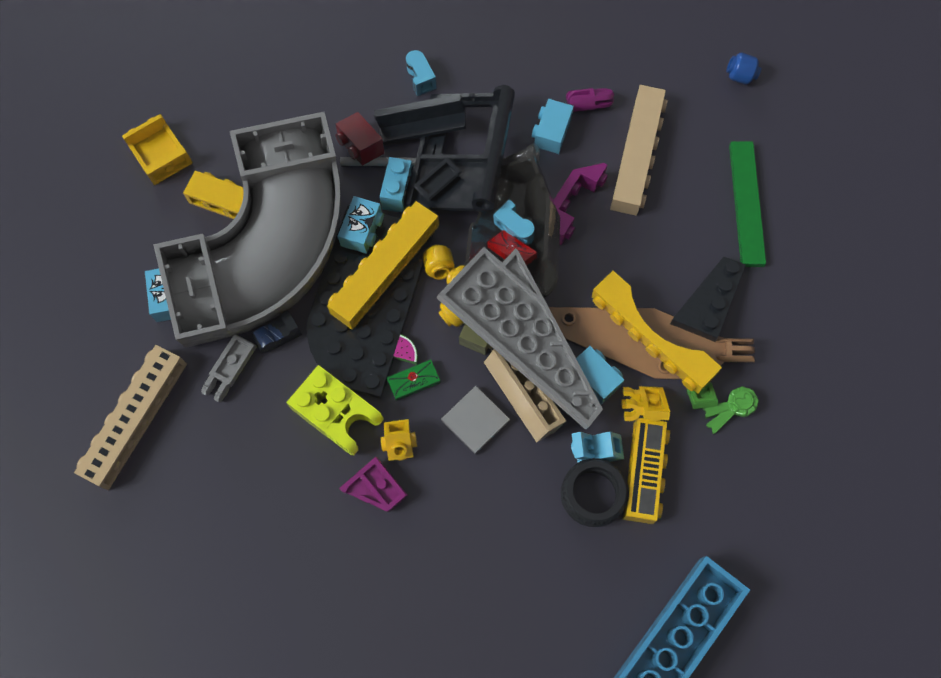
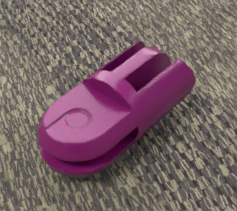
M607 88L572 90L566 94V101L569 105L574 106L573 112L591 111L596 108L611 106L614 103V92Z

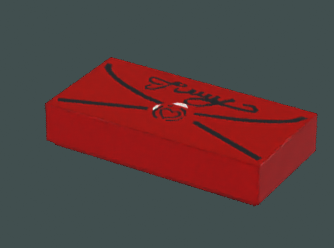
M504 230L487 242L488 248L503 259H506L515 248L519 251L526 266L537 258L535 250Z

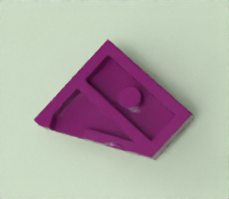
M377 457L373 458L339 488L342 492L387 512L394 509L408 496Z

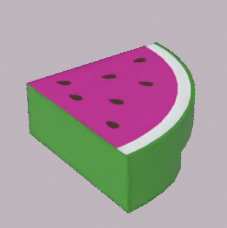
M400 334L393 356L394 359L417 365L418 355L415 345L409 338Z

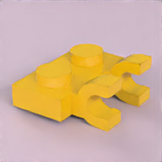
M639 386V390L623 387V395L630 396L631 398L621 401L622 409H634L631 412H624L625 421H634L640 415H643L644 419L655 422L669 420L670 409L663 387Z

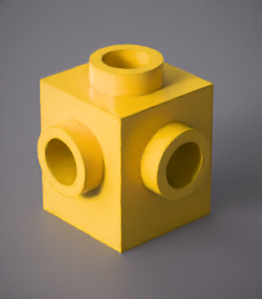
M409 419L384 422V437H381L382 452L387 451L389 461H401L413 457V447H417L415 432H410Z

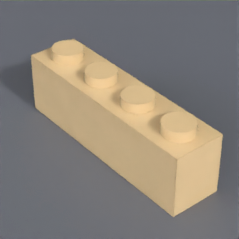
M495 349L490 353L484 364L535 441L539 442L555 433L566 420L553 400Z

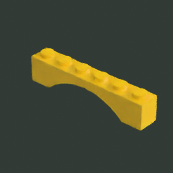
M612 271L593 289L592 298L594 304L601 310L605 309L610 314V318L614 323L619 326L622 324L628 330V334L633 340L644 344L646 351L652 357H658L664 363V367L668 372L673 375L677 374L688 390L699 394L722 369L704 351L677 346L656 334L644 322L637 311L632 298L631 286L616 272Z

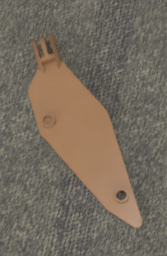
M549 307L565 339L585 348L591 346L594 350H599L605 357L654 379H681L677 374L673 375L668 372L664 367V363L658 357H652L646 351L644 344L633 340L629 336L628 330L622 324L619 326L614 323L610 318V314L605 309ZM636 308L644 322L664 340L687 349L704 351L720 366L724 362H755L754 356H732L755 353V347L732 346L754 344V339H733L718 336L716 342L671 325L670 323L674 316L655 308ZM566 316H571L573 318V321L566 322L564 318Z

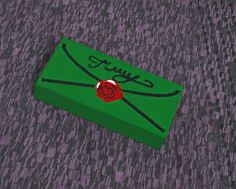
M431 360L387 377L396 401L440 383Z

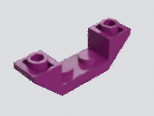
M600 163L572 170L551 203L549 217L558 244L562 245L565 239L569 240L575 231V227H573L575 218L565 213L571 202L569 199L572 195H577L581 186L592 192H595L598 186L602 187L608 178V175L605 174L607 164Z

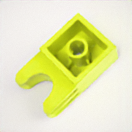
M319 365L286 402L295 413L353 456L359 449L356 442L348 434L351 424L357 420H365L377 426L384 420L376 408ZM322 399H327L325 404L319 403Z

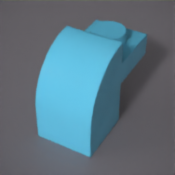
M583 432L572 433L573 442L571 443V449L577 462L592 458H599L609 462L624 459L620 434L614 432L596 435Z

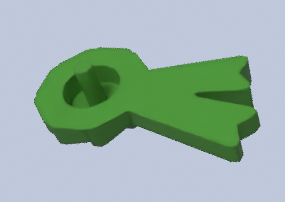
M741 386L730 392L727 402L703 408L706 412L705 419L718 415L706 425L712 429L713 434L718 432L734 415L747 417L755 413L759 400L754 390Z

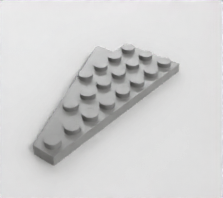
M483 247L438 294L437 299L584 429H587L603 408L523 258L515 248L501 262Z

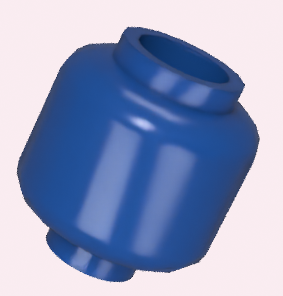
M740 52L736 56L733 55L731 57L726 72L729 73V78L732 81L747 85L753 79H758L761 67H758V58Z

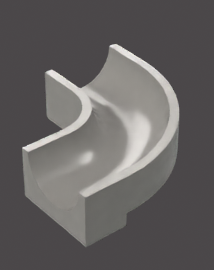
M325 112L230 131L244 192L242 205L234 220L223 230L211 236L205 237L204 234H198L153 244L175 339L187 348L233 337L235 334L246 333L279 317V314L295 305L311 289L321 275L336 241L341 210L340 181L336 155Z

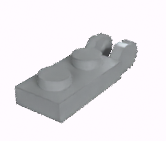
M236 334L233 335L209 372L210 376L201 389L202 394L209 395L216 386L217 380L222 383L215 393L214 400L221 402L257 348L256 345Z

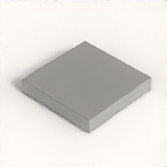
M475 386L441 418V421L476 455L510 419Z

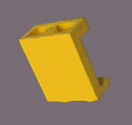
M161 114L148 119L147 122L130 129L122 135L154 185L193 163Z

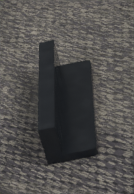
M460 94L374 110V118L380 127V136L383 138V144L466 129V110Z

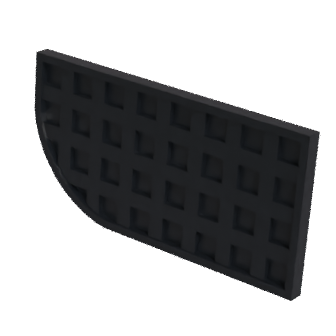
M348 205L347 208H346V211H345V214H344L342 223H341V225H340L339 231H340V229H341V226H342V224H343V221H344L345 216H346V214H347V211H348V209H349V205ZM385 214L382 225L380 227L377 226L375 231V243L373 247H369L367 254L342 247L337 234L307 321L308 344L317 365L321 366L353 392L379 399L382 398L387 377L394 361L395 349L400 334L402 335L424 266L423 253L430 247L433 234L353 330L331 315L327 305L330 297L335 292L338 293L341 290L345 279L358 270L362 259L370 256L375 244L387 236L391 225L397 224L401 219Z

